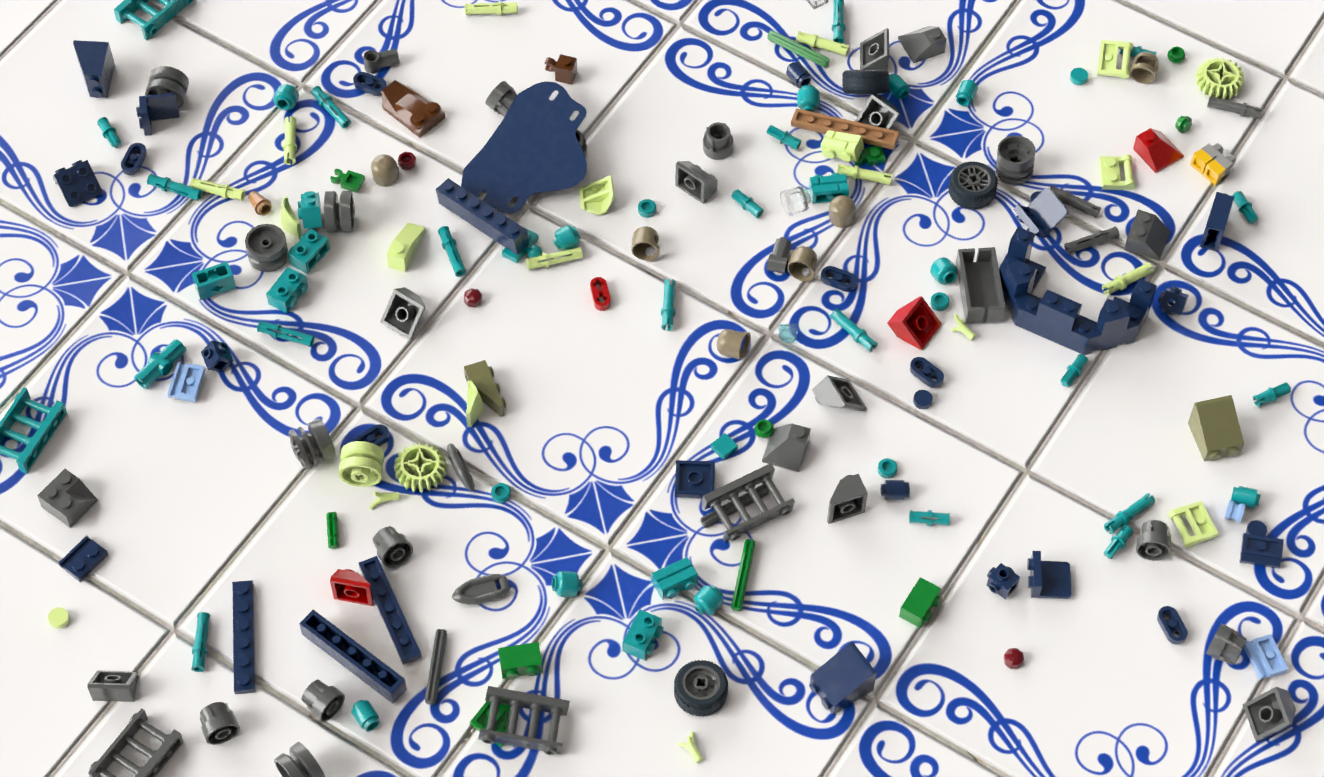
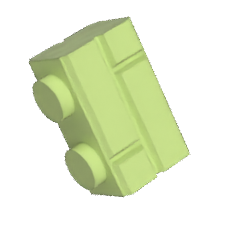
M828 130L821 142L823 156L829 159L838 158L846 162H857L864 149V143L860 135Z

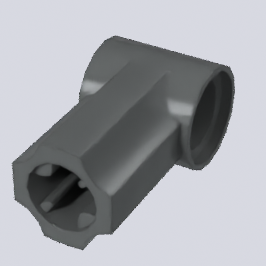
M397 49L383 52L369 50L364 53V70L370 74L377 73L382 67L400 64Z
M780 237L776 239L772 254L768 258L766 270L785 274L791 248V242L787 238Z

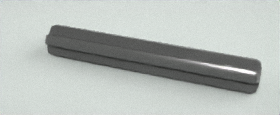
M765 484L755 488L761 498L769 494ZM748 492L739 497L744 507L754 502ZM732 501L722 506L728 516L737 512ZM714 510L701 517L700 522L704 528H708L721 519Z
M437 629L435 633L425 695L426 704H436L447 637L445 629Z

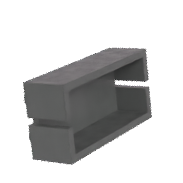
M995 247L978 248L976 262H973L975 248L958 249L956 267L958 269L965 323H982L983 319H986V322H1002L1006 308Z

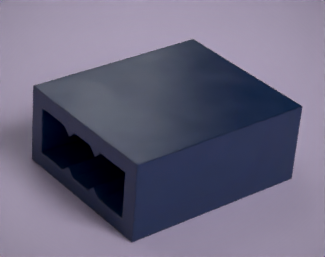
M1216 192L1199 247L1215 252L1218 251L1234 196Z

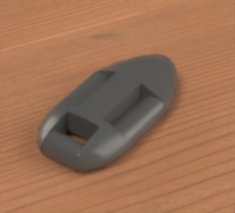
M450 443L447 445L449 460L462 484L469 491L473 492L475 488L473 478L466 467L461 453L454 444Z
M489 574L470 579L454 591L452 599L468 605H477L500 599L510 590L507 577L502 574ZM500 582L501 589L497 590L496 583Z

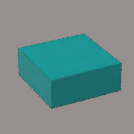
M724 433L711 443L710 448L722 460H725L738 450V445Z

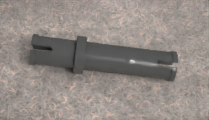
M1212 96L1209 97L1207 107L1240 114L1242 117L1245 115L1260 119L1263 108L1247 105L1245 102L1242 104Z
M1053 185L1050 186V189L1064 205H1070L1097 218L1101 207L1070 194L1068 190L1064 191Z
M1116 226L1104 231L1098 230L1095 234L1065 243V251L1069 255L1097 244L1103 245L1106 241L1119 238V230Z

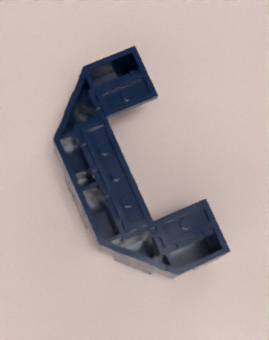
M1017 227L1010 239L1008 253L999 268L1004 302L1008 311L1010 310L1016 326L1083 355L1092 354V351L1100 349L1104 351L1115 348L1120 344L1126 343L1127 345L1135 342L1149 315L1157 285L1139 278L1132 292L1130 302L1118 297H1114L1113 300L1107 298L1099 313L1098 320L1095 322L1079 315L1082 304L1048 289L1042 298L1033 295L1046 271V267L1029 260L1035 233Z

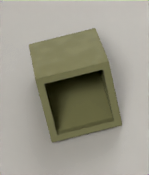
M1232 395L1195 402L1188 425L1203 461H1216L1223 457L1239 455L1244 441Z

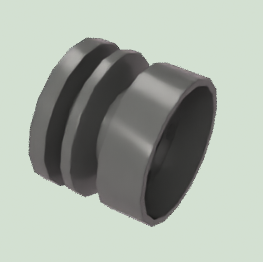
M1016 135L1006 137L1000 141L997 148L996 174L1002 181L1009 184H1021L1031 178L1035 161V146L1033 142L1026 137Z
M320 418L308 423V433L301 426L298 427L299 436L294 429L289 431L291 448L296 459L299 460L304 469L310 467L308 458L313 465L317 464V454L323 461L336 456L331 437Z

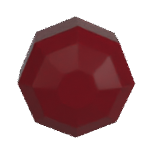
M403 152L399 155L398 165L401 169L410 170L415 167L416 157L413 153Z
M471 288L465 291L464 303L468 307L475 308L481 304L482 294L478 289Z
M1017 648L1008 649L1003 657L1004 664L1010 669H1018L1024 662L1023 652Z

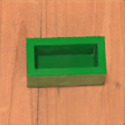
M920 577L902 604L899 617L920 628L924 622L927 623L930 620L933 607L937 608L942 600L940 596L941 588Z
M539 642L498 648L502 679H516L519 676H536L539 673H543Z

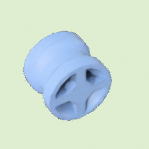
M1229 500L1224 519H1234L1237 523H1240L1245 504H1235L1234 501Z

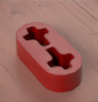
M595 277L590 282L593 304L597 310L605 311L610 307V294L607 282L604 278ZM596 285H600L601 291H598ZM600 297L603 298L605 303L600 302Z

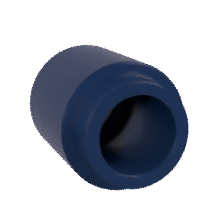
M792 62L788 65L786 74L796 86L802 87L811 82L810 73L800 62Z
M885 480L884 484H881V496H884L885 500H904V498H909V482H904V480Z

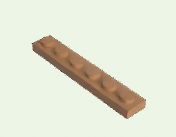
M796 108L791 120L792 127L823 134L830 130L862 136L863 143L892 150L895 149L899 138L898 131Z

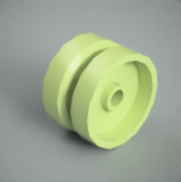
M355 441L342 447L338 474L343 482L357 487L374 486L381 481L384 451L379 446L365 441Z

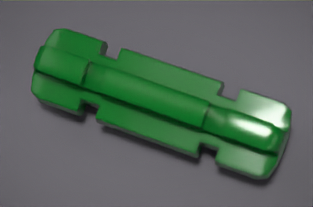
M333 511L326 514L328 547L330 549L339 547L337 513Z

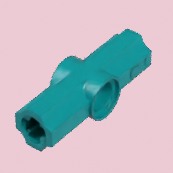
M174 339L161 352H154L149 357L147 365L134 376L135 381L143 389H147L161 375L166 376L169 374L173 364L187 351L186 347L178 339Z

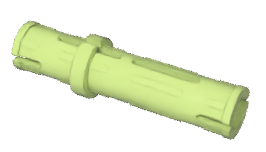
M498 1V3L465 4V15L518 13L517 2L502 3Z
M798 31L796 42L810 45L811 48L817 47L844 56L848 53L849 45L824 39L816 34L810 35Z
M290 116V122L288 117L285 118V143L283 144L284 163L287 165H291V159L292 165L296 162V118Z
M838 164L837 173L846 174V177H850L852 180L861 179L890 185L892 177L891 173L862 169L856 165L852 167Z
M192 178L190 187L220 195L224 199L232 198L243 201L246 194L245 190L233 188L228 184L220 185Z
M578 247L551 254L542 253V256L527 258L526 265L528 270L539 267L548 268L549 265L583 258L582 250ZM568 254L571 255V256H567V257H563V258H558V259L556 258V257L564 256V255H568ZM552 258V260L538 263V261Z
M1147 262L1123 276H1116L1113 281L1102 285V290L1107 288L1106 291H1103L1104 294L1109 296L1117 290L1125 289L1127 285L1139 280V278L1152 274L1154 269H1148L1152 265Z

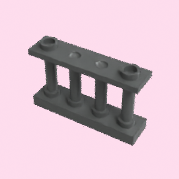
M772 463L703 496L701 504L704 509L714 508L727 529L723 537L724 542L729 540L735 541L741 537V534L781 514L785 516L792 511L795 500L792 498L785 502L771 480L775 471ZM760 483L765 484L778 506L768 510L755 489L756 485ZM743 491L748 492L761 514L751 518L738 497L739 493ZM727 499L732 501L744 521L735 527L721 506V503Z
M488 686L485 701H488L491 706L487 729L480 728L478 740H482L487 744L500 743L544 751L547 755L561 753L563 743L556 742L560 716L567 715L570 701ZM501 704L510 705L511 707L507 733L495 731L498 709ZM521 708L532 711L528 737L515 735L519 709ZM542 711L552 715L548 741L536 739L539 716Z
M141 708L138 713H135L130 718L129 724L100 759L90 766L89 777H116L106 770L113 761L133 772L135 777H156L183 744L182 735L175 729L171 734L166 735L147 723L146 712ZM140 728L162 742L157 750L153 751L133 738ZM127 744L149 758L144 766L139 767L120 754Z

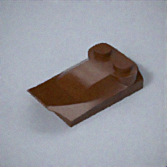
M394 80L381 91L383 110L419 138L446 118L438 103L428 101L415 90L397 80Z

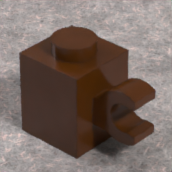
M560 54L556 62L553 58L547 57L545 60V70L555 72V81L572 85L577 74V58Z

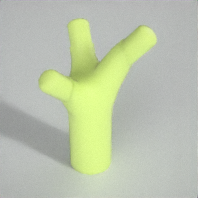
M954 314L959 327L951 328V330L962 332L970 340L974 339L976 334L964 324L962 318L960 319L957 314Z
M374 492L373 495L377 496L378 499L369 507L373 509L382 502L399 500V492Z
M692 731L690 736L687 737L688 743L679 742L678 746L686 748L691 753L695 763H698L703 758L696 747L694 732Z

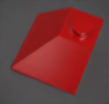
M1150 128L1136 136L1133 150L1155 173L1184 158V155L1161 131Z
M922 296L898 309L887 322L898 338L919 350L925 347L942 325Z
M337 569L331 576L330 584L335 600L373 606L371 585L358 572L351 569Z

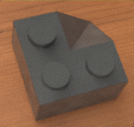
M64 469L37 495L41 507L70 528L98 501L85 484L67 469Z

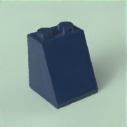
M73 40L74 49L89 96L108 98L115 67L109 42Z
M852 641L811 674L809 687L814 694H818L821 698L824 708L830 710L834 715L872 692L877 672Z

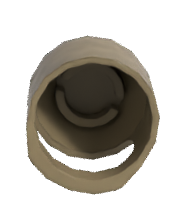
M1150 52L1139 53L1135 57L1130 71L1133 80L1142 84L1153 82L1159 66L1158 58Z
M386 154L378 155L371 163V171L375 183L384 187L396 183L399 178V168L395 159Z
M837 196L830 202L829 221L839 228L850 226L855 220V203L848 196Z
M648 226L635 230L631 247L632 254L635 257L645 261H654L658 258L660 247L657 245L659 241L657 231ZM648 247L656 249V252L651 256L645 254V249Z
M797 247L792 252L787 267L790 275L803 282L811 281L816 272L814 266L817 263V254L809 247ZM803 268H810L812 274L804 277L801 275Z
M731 329L723 330L717 339L718 352L721 355L741 360L746 355L750 346V332H739ZM745 337L743 349L740 351L742 340Z

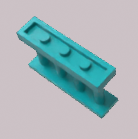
M124 0L114 8L116 21L121 24L130 19L142 28L144 39L148 40L188 4H191L193 0H173L172 2L170 0H157L166 6L160 12L146 4L149 0ZM141 8L152 15L153 18L146 22L134 13Z
M25 387L15 396L13 404L0 421V443L7 436L27 446L23 452L19 453L0 445V453L17 460L16 462L21 472L26 474L29 472L67 415L64 403L56 401L54 406L48 407L33 401L30 398L28 389ZM27 406L45 413L47 416L44 421L38 422L21 415V413ZM15 421L37 429L34 436L27 437L10 429Z

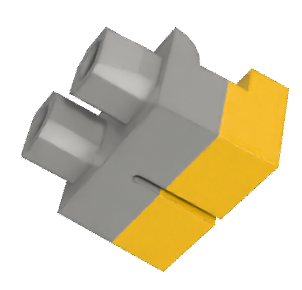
M1208 143L1193 154L1190 165L1200 174H1204L1203 176L1216 186L1222 177L1230 174L1231 168L1236 162V157L1232 154H1228L1225 157L1222 154L1224 149L1219 143L1213 146Z

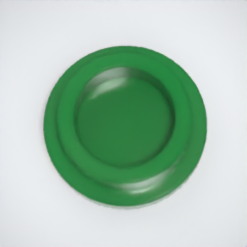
M1176 46L1168 51L1167 57L1173 63H1181L1185 59V53L1181 47Z
M1188 116L1179 117L1175 123L1178 132L1184 133L1189 131L1192 126V119Z
M760 420L755 425V434L760 438H768L773 434L774 426L768 420Z

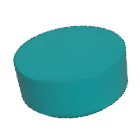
M1074 68L1071 71L1070 80L1072 83L1083 85L1087 82L1088 72L1085 69Z
M650 199L640 201L638 204L639 215L645 218L652 217L656 213L655 202Z
M938 292L932 295L930 305L936 311H944L948 308L950 300L945 293Z
M886 458L879 462L877 470L881 477L889 479L896 475L898 467L894 460Z
M504 483L495 484L491 489L493 501L496 503L507 502L511 497L510 487Z

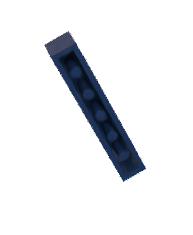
M449 178L435 189L439 204L514 254L518 255L530 244L527 229Z
M314 609L299 623L303 636L392 704L407 690L405 678Z

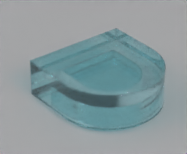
M778 324L779 339L784 343H793L798 335L797 324Z

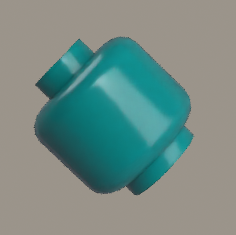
M280 85L274 94V104L281 110L289 111L295 107L299 93L292 85Z
M812 85L802 86L797 92L798 108L811 112L819 108V90Z
M565 225L554 233L556 239L553 242L558 250L561 248L563 251L573 249L580 244L579 239L581 237L575 226Z
M942 257L933 262L930 273L938 283L946 285L956 280L958 269L951 260Z
M559 571L552 578V591H555L559 597H575L578 591L582 590V579H579L578 574L574 571Z
M714 585L703 586L694 596L695 610L701 615L704 613L713 615L723 604L722 592Z

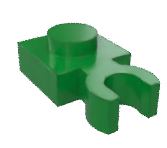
M879 146L864 148L855 165L860 167L863 163H867L869 167L885 163L886 158L882 148Z
M335 169L334 173L338 177H330L333 184H340L341 188L355 193L359 192L365 181V175L350 170L345 174L342 170Z

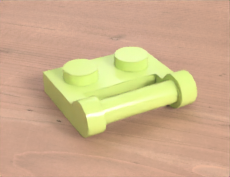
M1101 40L1097 75L1114 76L1123 79L1129 78L1130 52L1133 49V43ZM1118 49H1123L1121 69H1116Z
M1127 154L1122 157L1100 156L1099 166L1102 190H1132L1136 187L1132 176L1131 164L1133 160L1131 155ZM1119 165H1124L1126 181H1121Z
M1202 501L1174 509L1168 513V516L1174 521L1183 538L1185 548H1190L1197 543L1216 538L1219 534ZM1185 515L1195 534L1194 536H1190L1181 516Z

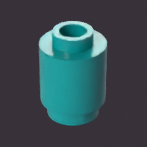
M894 73L889 75V91L897 99L907 97L910 86L899 75Z
M963 80L956 94V101L959 105L969 106L973 102L978 90V85L973 80Z
M1239 486V488L1233 487L1231 500L1235 504L1242 503L1245 504V507L1254 509L1255 505L1259 506L1261 494H1257V489Z
M359 700L353 705L351 713L362 729L369 732L378 727L380 724L379 716L368 700Z

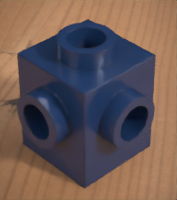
M1177 287L1167 288L1165 292L1161 291L1158 302H1161L1159 308H1162L1164 313L1170 315L1174 313L1181 315L1189 295L1182 293V290Z
M211 340L201 351L208 370L223 373L234 361L227 343Z
M1000 563L997 568L993 567L988 572L986 586L989 587L991 592L999 594L1006 600L1018 587L1020 576L1012 568Z

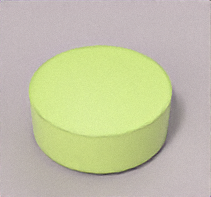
M54 608L48 614V621L53 628L60 629L69 623L70 617L64 608Z

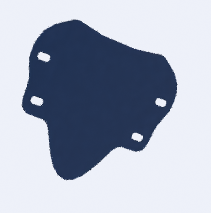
M544 81L523 90L515 97L504 119L484 147L464 168L461 187L476 197H479L483 191H486L487 194L482 201L495 209L513 214L518 212L534 193L558 191L579 184L586 175L587 162L575 134L586 117L585 107L574 101L565 88L555 82ZM554 91H558V95L555 97V99L552 101L549 100L552 93ZM579 111L577 117L571 121L570 117L573 112ZM517 197L518 200L514 206L509 207L512 198Z

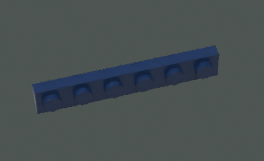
M374 556L359 562V568L364 579L371 585L373 599L402 664L405 665L422 658L418 645L378 557Z
M253 580L232 582L234 693H256Z

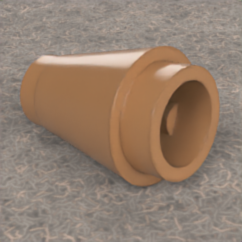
M256 191L249 193L248 199L258 215L265 216L271 212L272 205L270 200Z

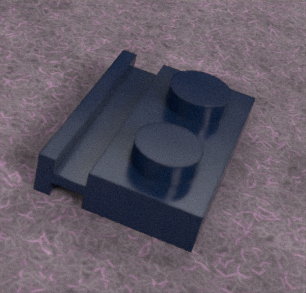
M1243 533L1239 563L1280 569L1284 539Z
M86 535L58 564L67 573L81 582L109 554L107 550L94 540L89 539Z

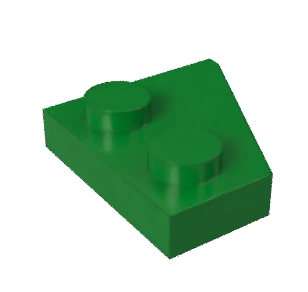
M488 701L485 702L469 724L479 732L480 728L487 729L491 706ZM499 705L495 731L506 733L510 705ZM495 743L502 748L503 744Z

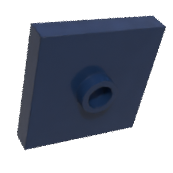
M676 460L675 497L703 498L704 495L714 491L715 461Z

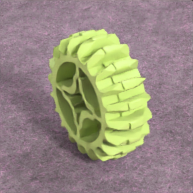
M1216 56L1214 60L1209 58L1208 61H1204L1200 65L1196 73V85H1198L1199 90H1203V95L1208 94L1209 97L1226 99L1227 97L1231 99L1233 96L1236 97L1238 92L1242 90L1244 72H1241V67H1237V62L1231 63V59L1227 61L1224 57L1219 59Z
M419 442L418 446L411 444V448L404 447V452H399L398 458L395 459V476L399 479V483L405 486L406 490L411 487L413 492L419 489L422 493L423 489L427 488L430 492L431 486L437 488V482L442 483L443 477H446L447 463L445 456L442 455L440 449L437 450L435 445L430 447L428 442L425 446H422Z

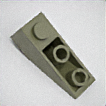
M486 360L464 366L467 384L468 381H472L481 396L482 402L500 417L504 416V408L507 406L504 397L499 395L500 387L498 382L493 380L494 372L492 367H488Z

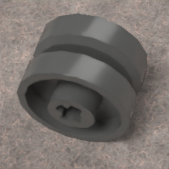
M160 66L153 69L149 77L145 96L175 93L178 108H181L189 86L188 77L179 69L169 66Z
M326 191L324 196L326 232H336L339 227V220L343 232L353 231L355 206L352 191H342L339 200L335 191Z
M261 224L252 228L247 233L245 245L249 263L253 268L264 272L276 271L287 262L288 247L285 233L281 228L273 224Z
M297 742L289 748L290 756L282 753L274 759L275 766L282 777H325L316 759L301 742Z

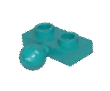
M527 229L530 244L518 255L504 248L502 256L515 263H518L526 253H528L530 258L542 256L541 247L534 245L539 240L538 234Z

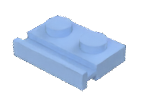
M178 362L168 390V398L175 397L178 400L196 402L206 371L205 366L187 363L183 365Z
M1271 634L1246 642L1244 650L1260 681L1263 678L1287 673L1288 667Z

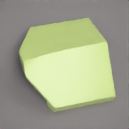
M611 175L579 188L581 209L596 215H602L608 211L615 198L613 177Z
M283 197L281 206L282 229L300 239L302 236L300 222L297 220L289 204L288 197Z
M468 381L466 418L467 427H472L484 409L476 386L472 381Z

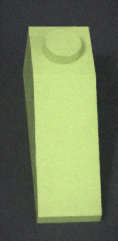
M412 223L405 225L392 241L386 254L388 268L406 272L424 234L425 227Z

